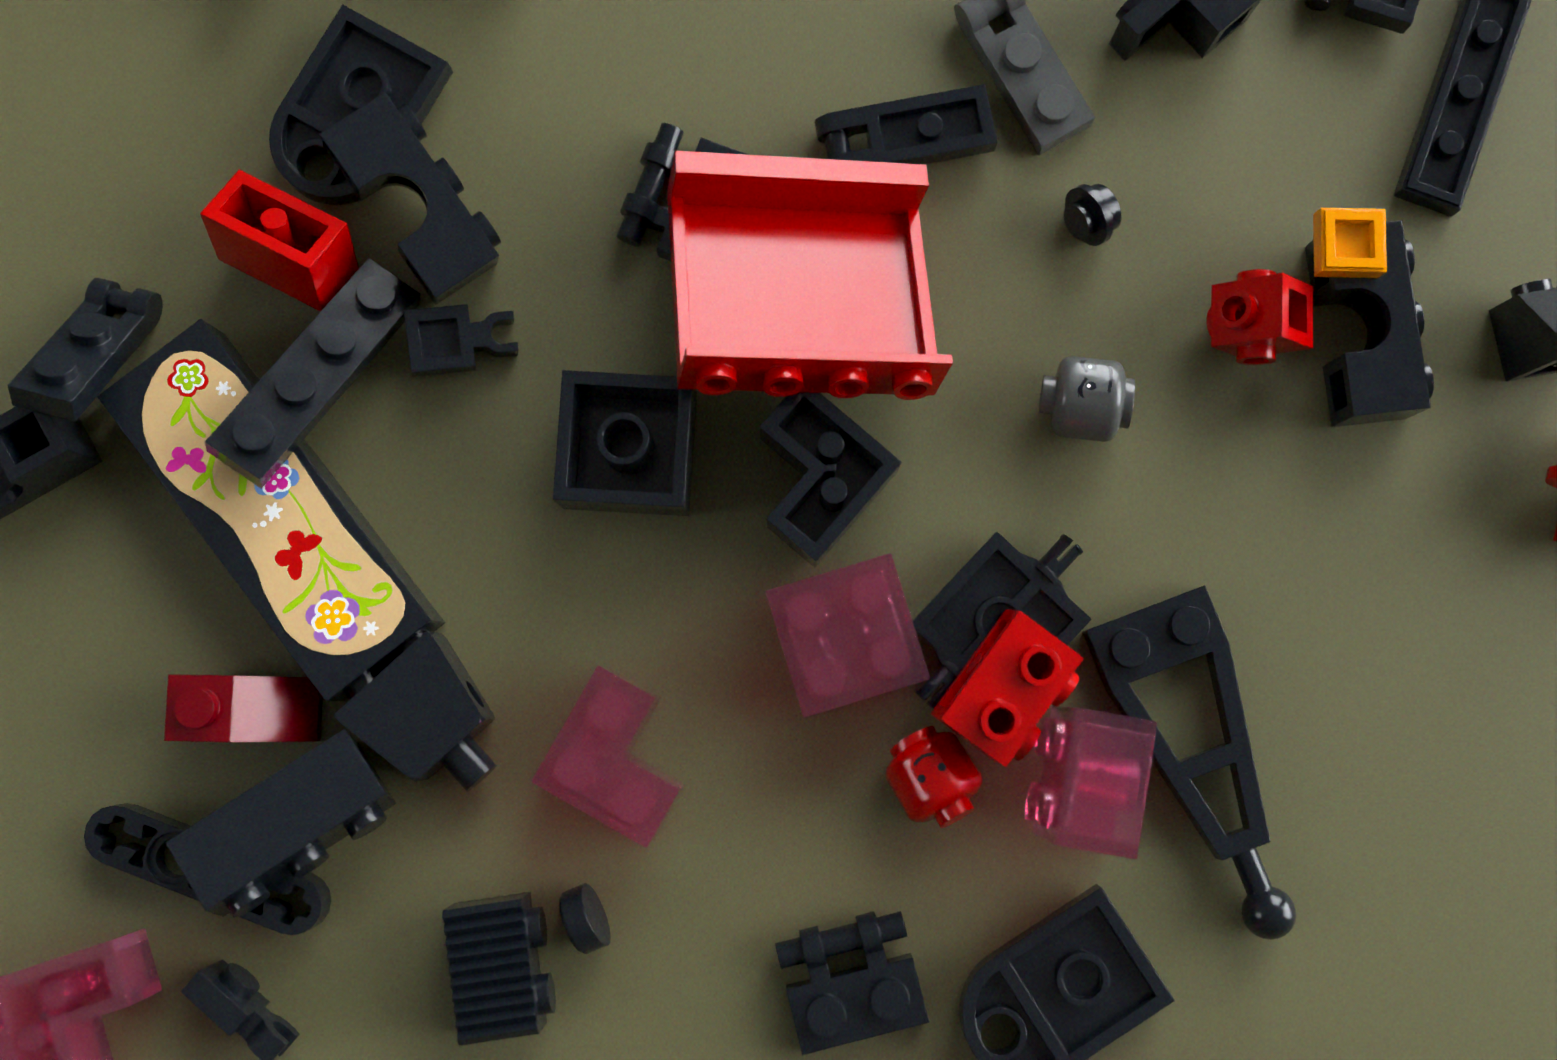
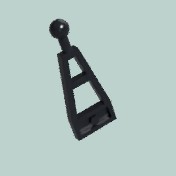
M1201 586L1083 631V636L1106 692L1215 859L1223 861L1232 857L1247 894L1242 904V918L1246 927L1253 934L1263 939L1274 940L1288 934L1296 921V909L1293 901L1284 891L1272 887L1256 848L1271 842L1230 643L1206 586ZM1206 654L1225 743L1178 760L1129 683ZM1227 765L1230 766L1242 822V828L1229 833H1225L1191 780Z

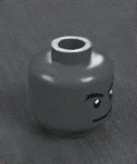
M1076 356L1066 357L1058 365L1056 376H1043L1039 413L1051 414V428L1057 436L1101 442L1110 441L1116 436L1119 428L1128 429L1130 426L1135 398V379L1126 378L1123 366L1114 360Z

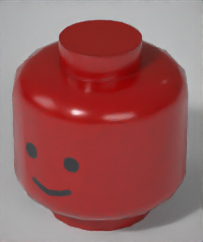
M928 726L902 739L890 749L893 759L887 766L886 779L911 821L921 823L936 819L940 828H945L961 820L975 809L969 799L980 789L983 780L982 775L961 739L956 734L948 731L938 733L934 726Z

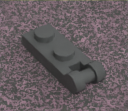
M962 0L955 4L954 12L959 26L1038 156L1091 127L1096 117L1033 17L1025 0ZM1002 15L1009 28L995 35L989 25V21Z

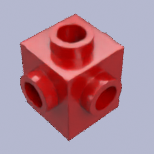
M1267 269L1245 270L1237 274V281L1212 285L1211 307L1206 318L1208 333L1211 337V347L1236 356V362L1242 365L1271 364L1276 361V354L1313 349V286L1283 272L1276 273Z

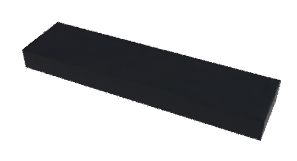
M1460 0L1400 174L1394 197L1450 217L1461 210L1532 0Z

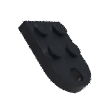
M342 4L273 117L269 134V146L277 169L293 188L313 201L328 205H346L360 201L361 199L335 163L331 173L323 180L309 181L305 179L304 169L307 162L315 155L328 154L323 147L320 133L386 92L396 108L404 103L407 104L422 124L453 73L449 63Z
M1095 884L983 958L973 968L965 981L960 996L959 1016L965 1039L978 1060H1086L1175 1000L1103 888ZM996 1014H1005L1012 1017L1017 1027L1014 1040L1008 1046L1001 1049L990 1048L981 1039V1029L984 1022Z

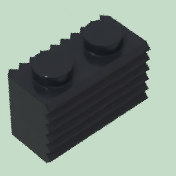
M523 892L458 902L444 909L442 919L446 936L445 946L448 950L447 960L449 962L450 986L453 991L452 1001L454 1003L455 1027L458 1032L457 1042L459 1046L539 1034L547 1023L546 1014L555 1013L556 1009L555 987L552 974L550 972L541 974L538 947H545L547 945V925L542 906L532 908L531 892Z

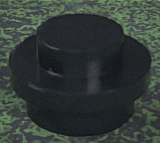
M1081 184L1067 193L1063 215L1069 232L1075 238L1091 246H1099L1108 241L1113 234V230L1117 229L1121 223V209L1114 194L1102 184H1094L1092 186Z

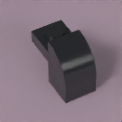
M1127 0L1116 13V17L1120 22L1109 44L1126 61L1168 24H1171L1203 58L1245 23L1261 0Z

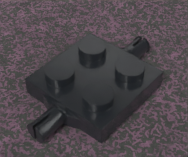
M995 532L908 625L933 649L939 663L942 665L920 690L916 691V694L922 700H926L942 683V687L926 703L934 709L1005 609L1022 611L1068 646L1092 620L1067 596L1061 581L1058 579L1073 561L1083 553L1078 544L1071 546L1058 561L1057 558L1073 542L1070 537L1062 534L1060 539L1038 561L1020 553L1002 535Z

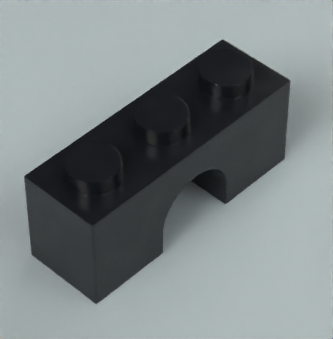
M386 92L320 133L324 149L361 201L387 186L405 187L421 198L427 210L425 221L416 232L397 245L400 256L435 305L497 265L499 254L494 247L501 243L497 232L481 211L474 215L469 213L457 195L464 191L460 179L443 157L436 162L432 160L420 142L427 137V134L407 104L404 103L396 108Z
M1402 220L1386 222L1387 272L1379 278L1314 277V242L1312 240L1305 246L1310 285L1313 286V305L1337 304L1347 306L1360 315L1367 329V342L1363 351L1344 353L1323 366L1331 427L1404 420L1430 409V398L1434 391V377L1430 366L1424 363L1420 337L1424 330V313L1420 303L1414 300L1411 275L1415 266V254L1412 244L1405 240Z
M16 406L0 415V519L103 462L80 418L73 422Z

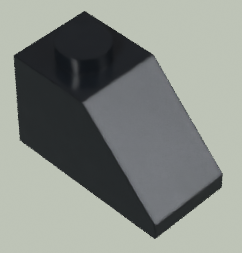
M1542 279L1510 289L1512 298L1489 310L1505 381L1557 373V287L1553 288L1551 279Z

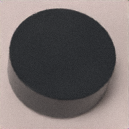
M584 883L563 892L559 901L560 915L565 931L573 946L579 952L588 954L609 945L611 936L608 919L594 889L589 884Z

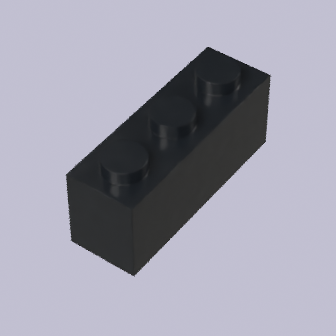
M343 729L165 843L205 911L223 917L231 913L235 918L250 912L270 897L267 888L291 873L293 878H298L319 867L329 858L326 849L349 835L352 840H356L374 831L386 821L387 817L384 811L394 806L396 802L358 742L346 729Z

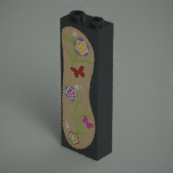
M199 319L98 395L97 398L325 701H346L348 698H353L426 631L434 632L445 622L305 439L262 489L206 451L205 441L258 383L259 379L226 335L206 321Z

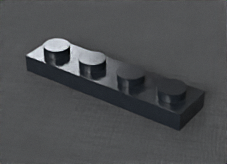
M368 258L205 441L206 451L262 489L405 322L403 310H412L419 306L420 293Z

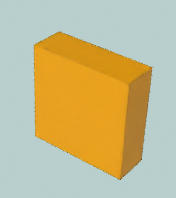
M1320 208L1313 214L1314 277L1379 278L1387 272L1386 209Z

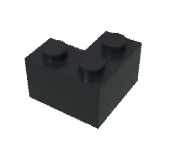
M798 392L797 394L786 396L760 425V437L766 445L802 474L803 477L766 518L767 528L815 568L897 474L902 462L821 393Z

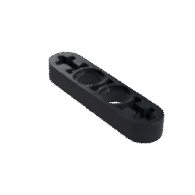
M129 803L101 808L91 816L86 824L84 840L85 846L93 858L103 864L199 901L185 875L174 874L167 868L164 862V852L167 847L165 842L191 827L190 825L142 806ZM125 819L124 831L127 834L140 839L154 837L147 847L138 843H127L118 845L115 848L116 836L108 832L109 825L123 822ZM311 872L298 878H293L290 873L268 887L267 890L289 895L303 888L305 890L303 901L312 906L311 912H305L294 919L290 916L292 905L274 897L265 901L263 908L258 906L239 917L281 934H301L323 922L329 913L331 905L330 890L323 879Z

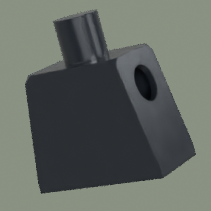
M426 631L333 715L343 726L415 782L429 779L445 766L468 792L485 779L497 766L474 740L495 719L493 712L451 644L442 633Z

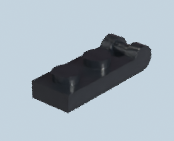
M985 84L835 111L818 117L814 122L818 141L825 143L827 159L924 165L994 152L998 143ZM866 133L869 148L851 151L849 138L852 135Z
M94 278L87 287L84 302L7 385L12 405L76 422L157 325L163 308L161 295L157 292L141 288L136 289L133 293L124 291L117 282L103 278ZM115 314L122 315L120 319L113 318Z

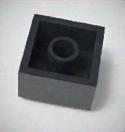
M562 370L553 500L563 509L689 516L697 390L678 389L677 377Z

